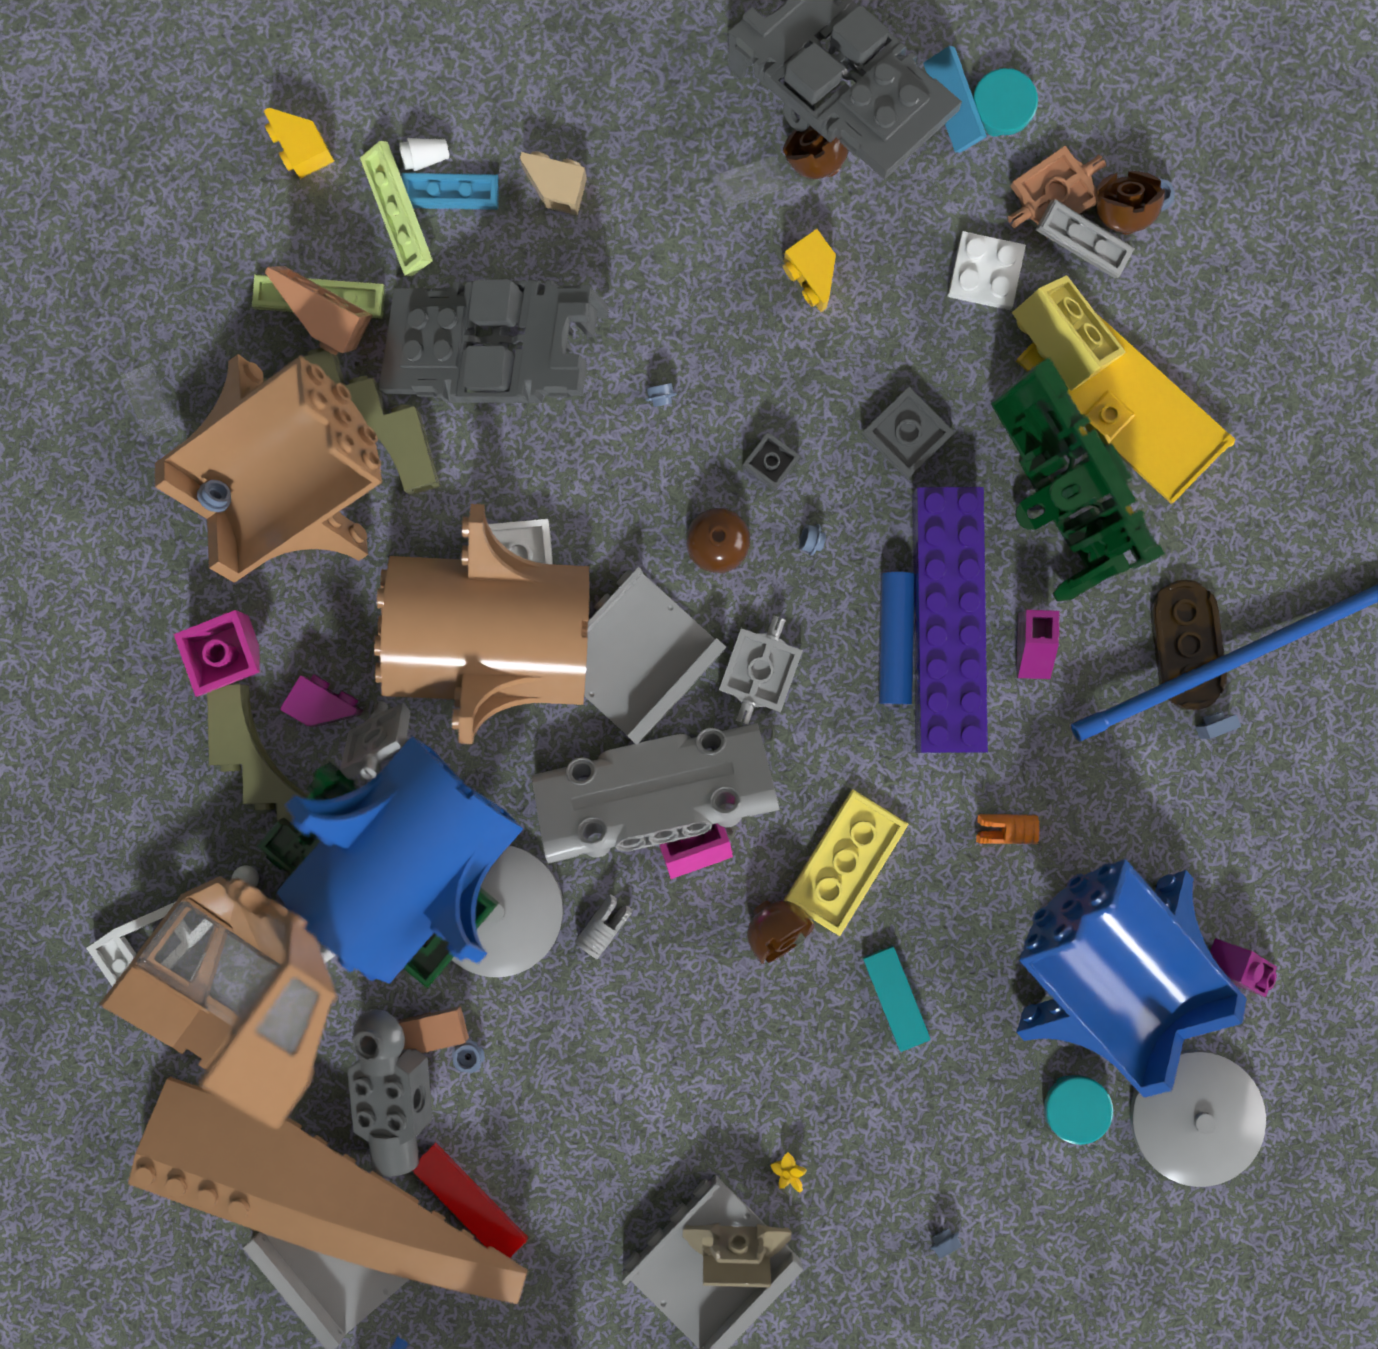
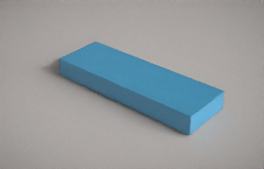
M948 46L923 62L928 75L938 80L962 101L960 110L945 123L954 151L960 153L983 140L987 135L956 49L953 46Z
M401 173L402 181L413 208L498 210V174Z

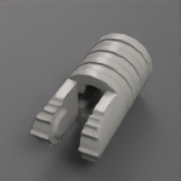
M611 894L607 896L574 941L581 949L596 959H599L633 911L630 907L623 906L614 915L609 924L605 922L617 904V898Z

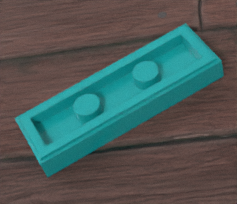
M889 946L862 957L899 1051L903 1052L930 1041L931 1038L894 946Z

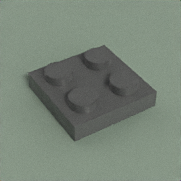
M908 387L862 432V435L908 480L955 432Z

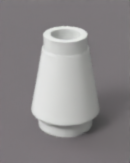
M407 138V142L399 143L405 170L413 169V171H417L449 159L445 139Z

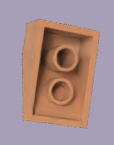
M285 266L267 267L265 274L309 334L320 341L319 347L334 355H337L338 352L345 353L356 350L373 316L371 313Z

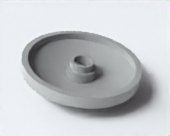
M509 845L491 866L481 885L482 889L499 902L477 929L479 940L488 954L479 964L466 958L463 961L455 957L452 959L463 969L486 977L515 975L537 964L552 948L559 935L563 921V897L559 884L550 868L533 853L523 848Z
M1186 1050L1181 1051L1173 1091L1144 1098L1135 1089L1130 1106V1125L1139 1151L1158 1172L1170 1180L1183 1185L1207 1187L1222 1184L1233 1179L1252 1163L1263 1143L1266 1129V1112L1258 1087L1240 1066L1213 1052Z

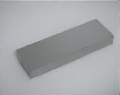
M1056 199L1050 201L1035 229L1113 278L1120 277L1135 249Z

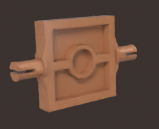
M1064 146L1014 180L1010 187L1021 201L1022 208L1008 216L1009 223L1013 222L1011 226L1016 228L1028 218H1031L1038 225L1050 201L1054 199L1080 215L1097 205V189L1093 184L1091 175L1106 167L1104 159L1100 162L1103 157L1097 155L1094 159L1083 165Z

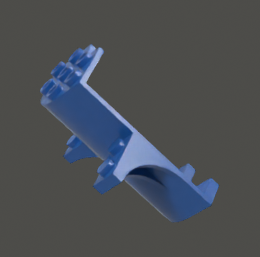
M411 736L384 769L359 789L344 796L328 800H308L294 795L285 805L294 817L292 820L294 826L305 834H309L311 831L314 832L321 841L276 893L284 902L283 907L307 922L304 929L315 936L319 943L336 955L337 962L349 972L357 969L371 981L379 979L390 984L433 933L447 940L449 943L447 946L448 951L460 961L466 958L479 964L488 954L479 940L475 923L478 893L491 866L523 828L505 809L468 787L431 747Z
M1126 859L1112 864L1107 863L1085 875L1077 874L1072 877L1067 886L1032 917L1034 923L1024 941L1019 961L1053 999L1025 1007L1021 1013L1016 1033L1024 1041L1056 1039L1092 1050L1112 1063L1144 1098L1173 1091L1184 1039L1242 1024L1247 1000L1218 966L1204 942L1193 905L1192 891L1194 878L1188 871L1184 870L1173 875L1167 874L1158 880L1155 892Z

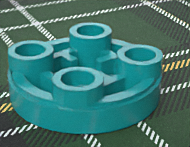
M1000 68L986 74L979 81L973 94L983 127L989 135L994 137L1012 135L1023 130L1031 122L1038 107V94L1031 79L1024 73L1011 68Z
M1083 1075L1061 1076L1046 1095L1044 1102L1045 1120L1052 1131L1064 1141L1077 1145L1089 1144L1101 1138L1109 1129L1113 1118V1104L1105 1088L1092 1078Z

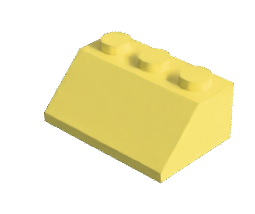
M1067 275L1040 287L1012 312L1017 319L1018 327L1030 336L1042 358L1045 360L1051 358L1066 386L1071 391L1087 382L1126 353Z

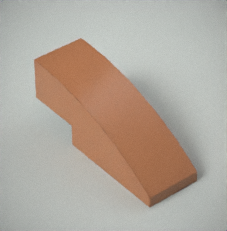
M461 1006L397 1020L402 1027L405 1037L403 1050L416 1049L421 1053L464 1044L469 1039Z

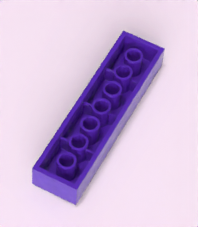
M917 487L912 493L913 573L915 574V752H988L984 487Z

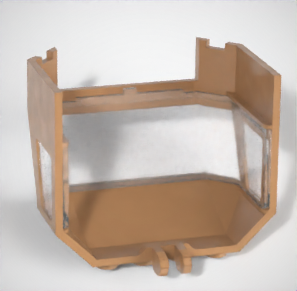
M219 876L181 894L99 1005L157 1038L179 1053L184 1054L188 1049L200 1057L201 1061L198 1065L207 1070L198 1082L201 1087L277 1129L282 1126L311 1083L315 1071L312 1065L331 1002L335 1003L338 996L316 937L304 929L307 922L275 901L269 900L262 895V892L236 877L227 881Z

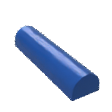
M885 572L881 574L878 704L912 705L914 573Z

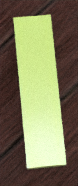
M379 141L364 153L360 160L404 276H413L433 260L389 144L385 141Z
M254 275L252 307L254 309L293 312L267 275ZM309 279L373 315L372 318H383L384 284Z

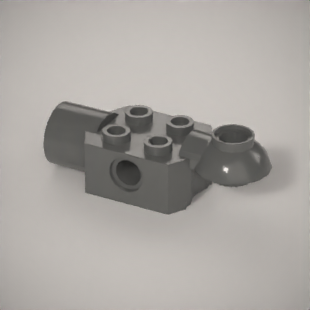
M378 1009L367 1010L358 1017L353 1026V1048L360 1059L348 1068L353 1132L369 1142L372 1171L380 1176H399L411 1172L418 1166L417 1136L433 1120L428 1057L416 1049L403 1050L405 1037L402 1027L396 1018Z

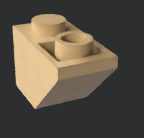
M533 151L531 154L521 152L520 160L523 170L546 208L578 215L587 180L585 167L570 159H563L562 162L553 160L548 155Z

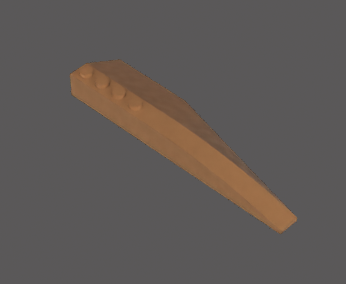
M173 1077L166 1079L136 1150L128 1182L129 1185L347 1262L454 1291L515 1304L519 1303L528 1272L527 1269L493 1247L486 1248L473 1239L475 1236L464 1229L459 1231L444 1221L446 1217L435 1210L431 1213L418 1205L419 1200L374 1171L368 1173L355 1164L356 1160L349 1155L344 1154L342 1156L327 1146L328 1142L317 1135L313 1138L301 1130L302 1125L287 1118L280 1128L275 1129L207 1089Z

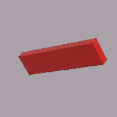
M436 1142L419 1158V1164L412 1172L486 1248L491 1246L508 1258H511L528 1240V1236Z

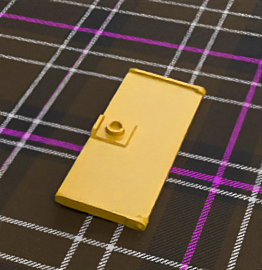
M1099 316L1126 353L1084 384L1072 391L1069 389L1068 393L1079 412L1083 413L1085 417H1089L1091 422L1085 425L1086 429L1089 432L1096 429L1104 444H1113L1119 456L1172 504L1228 447L1234 445L1236 439ZM1033 342L1017 358L1016 362L1028 372L1045 359L1040 356L1036 349V344Z

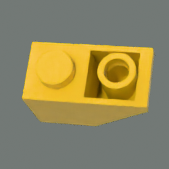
M272 108L263 110L269 121L264 126L273 143L280 142L283 151L279 155L288 171L294 169L301 179L335 162L313 121Z
M815 229L785 251L783 269L792 281L797 279L803 287L802 295L811 307L816 305L820 312L827 308L836 254L818 229Z

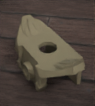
M715 1223L711 1225H686L683 1228V1238L688 1241L695 1251L703 1256V1286L771 1287L770 1258L781 1251L791 1240L792 1232L788 1227L778 1228L756 1224V1227L720 1226V1223Z

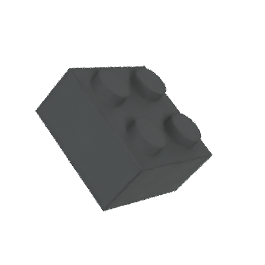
M767 432L743 464V469L776 492L799 461L800 455Z

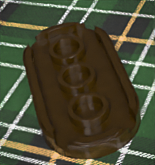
M1178 580L1167 584L1156 594L1151 604L1150 614L1159 685L1224 655L1217 601L1209 590L1207 591L1205 587L1201 586L1202 584L1196 581ZM1227 672L1168 700L1172 704L1186 710L1207 708L1215 703L1220 694L1223 693L1227 684Z

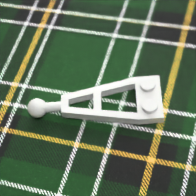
M240 866L232 875V879L237 877L253 887H256L259 882V874L252 866ZM175 902L113 929L86 948L111 986L114 985L136 956V952L125 938V935L163 919ZM203 917L189 930L181 919L173 929V932L180 941L159 963L169 969L211 925V922Z

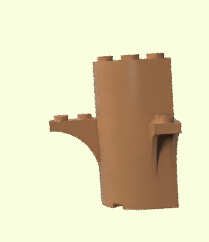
M237 354L228 361V374L224 388L206 420L188 439L155 463V487L207 519L209 568L234 583L266 561L292 551L308 549L329 550L348 555L360 561L368 555L366 530L360 524L354 523L343 516L340 511L382 483L381 461L376 447L378 437L375 431L367 425L361 413L351 401L348 389L343 384H336L318 365H312L299 356L264 382L261 369L255 363L248 362ZM210 480H218L229 487L231 503L225 511L213 512L200 504L197 499V491L203 483Z
M471 504L470 516L463 517L462 537L469 538V545H463L462 560L389 556L388 568L381 570V588H378L377 608H381L382 614L378 618V635L381 636L376 635L374 642V655L379 656V662H376L375 682L381 683L382 696L455 699V707H460V709H453L452 729H459V744H473L474 736L479 727L489 717L509 707L530 703L584 705L589 620V566L543 564L514 554L504 547L492 533L486 519L485 505Z

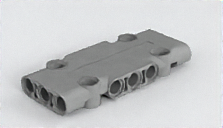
M758 723L720 731L717 728H706L697 737L693 738L686 734L667 736L641 742L638 745L633 744L605 751L599 756L598 760L591 761L585 757L576 758L567 767L532 774L542 843L548 863L578 857V855L585 853L594 858L602 857L610 851L611 847L615 846L619 851L638 850L704 834L711 829V824L717 823L723 827H732L737 825L742 817H752L779 810L777 795ZM710 746L719 747L717 750L714 751L706 750ZM583 775H590V777L584 781H577V779ZM725 803L734 805L729 810L719 809ZM595 833L602 834L601 837L595 841L588 840V838Z

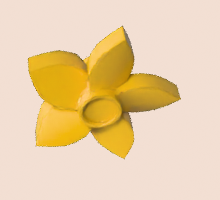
M789 1152L784 1155L781 1161H776L770 1164L773 1172L780 1176L779 1189H783L791 1183L792 1187L800 1193L803 1191V1187L799 1177H802L807 1169L795 1164V1159Z

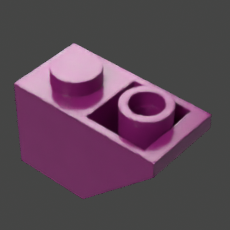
M1024 610L1018 613L1016 678L1051 679L1059 646L1060 611Z
M313 674L311 678L300 675L280 708L281 711L309 727H318L361 716L364 711L356 706L359 701L358 699L344 691H341L339 695L328 689L331 683L316 674Z
M1215 938L1210 953L1222 971L1236 986L1266 998L1268 990H1271L1275 985L1277 966L1251 950Z

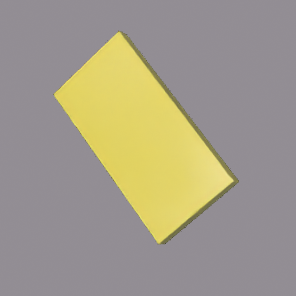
M851 789L783 901H789L800 906L811 919L841 936L909 824Z

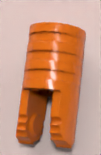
M978 815L977 823L981 824V826L1001 827V831L978 832L976 842L980 844H1038L1040 829L1037 815Z

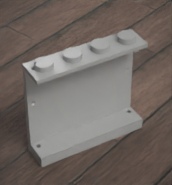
M639 567L634 572L629 569L621 576L616 583L619 586L617 591L612 596L608 593L605 594L594 607L597 612L588 620L584 696L636 745L650 733L726 649V646L721 641L712 637L647 578Z
M715 1175L710 1181L704 1179L693 1191L695 1197L687 1205L684 1203L678 1205L669 1217L671 1222L663 1230L660 1227L655 1229L646 1240L648 1246L640 1254L637 1252L632 1253L622 1266L625 1269L623 1271L622 1283L626 1285L631 1281L699 1349H729L803 1271L801 1259L785 1245L781 1251L770 1258L771 1287L703 1286V1256L695 1251L688 1241L683 1238V1228L686 1225L695 1226L720 1223V1226L756 1227V1224L767 1226Z
M262 1232L257 1233L243 1248L325 1349H335L338 1347L350 1330L410 1280L331 1257Z

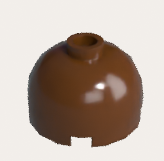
M811 125L803 132L794 129L783 146V152L788 163L800 176L807 179H821L834 176L840 171L849 153V150L840 143L837 137L832 142H829Z
M1128 171V177L1117 178L1118 173L1104 178L1097 187V211L1101 221L1107 227L1121 234H1132L1153 224L1161 212L1165 188H1161V180L1158 177L1145 172Z
M712 508L700 513L691 522L686 533V549L691 560L700 569L711 573H726L736 569L745 560L750 549V532L746 522L737 513L725 508Z
M765 901L753 910L755 917L748 926V943L753 954L761 964H764L765 959L770 963L795 948L797 945L793 943L798 939L799 935L802 933L806 938L814 929L815 924L800 906L792 902L777 901L771 904L769 901Z

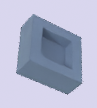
M1223 711L1204 717L1205 723L1195 728L1200 739H1212L1240 728L1241 724L1237 714L1224 716Z

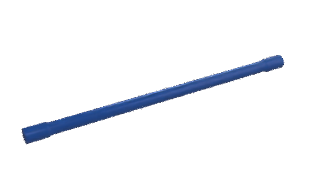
M1378 584L1109 709L1096 712L1071 724L1072 733L1081 742L1105 731L1108 727L1369 607L1378 602Z

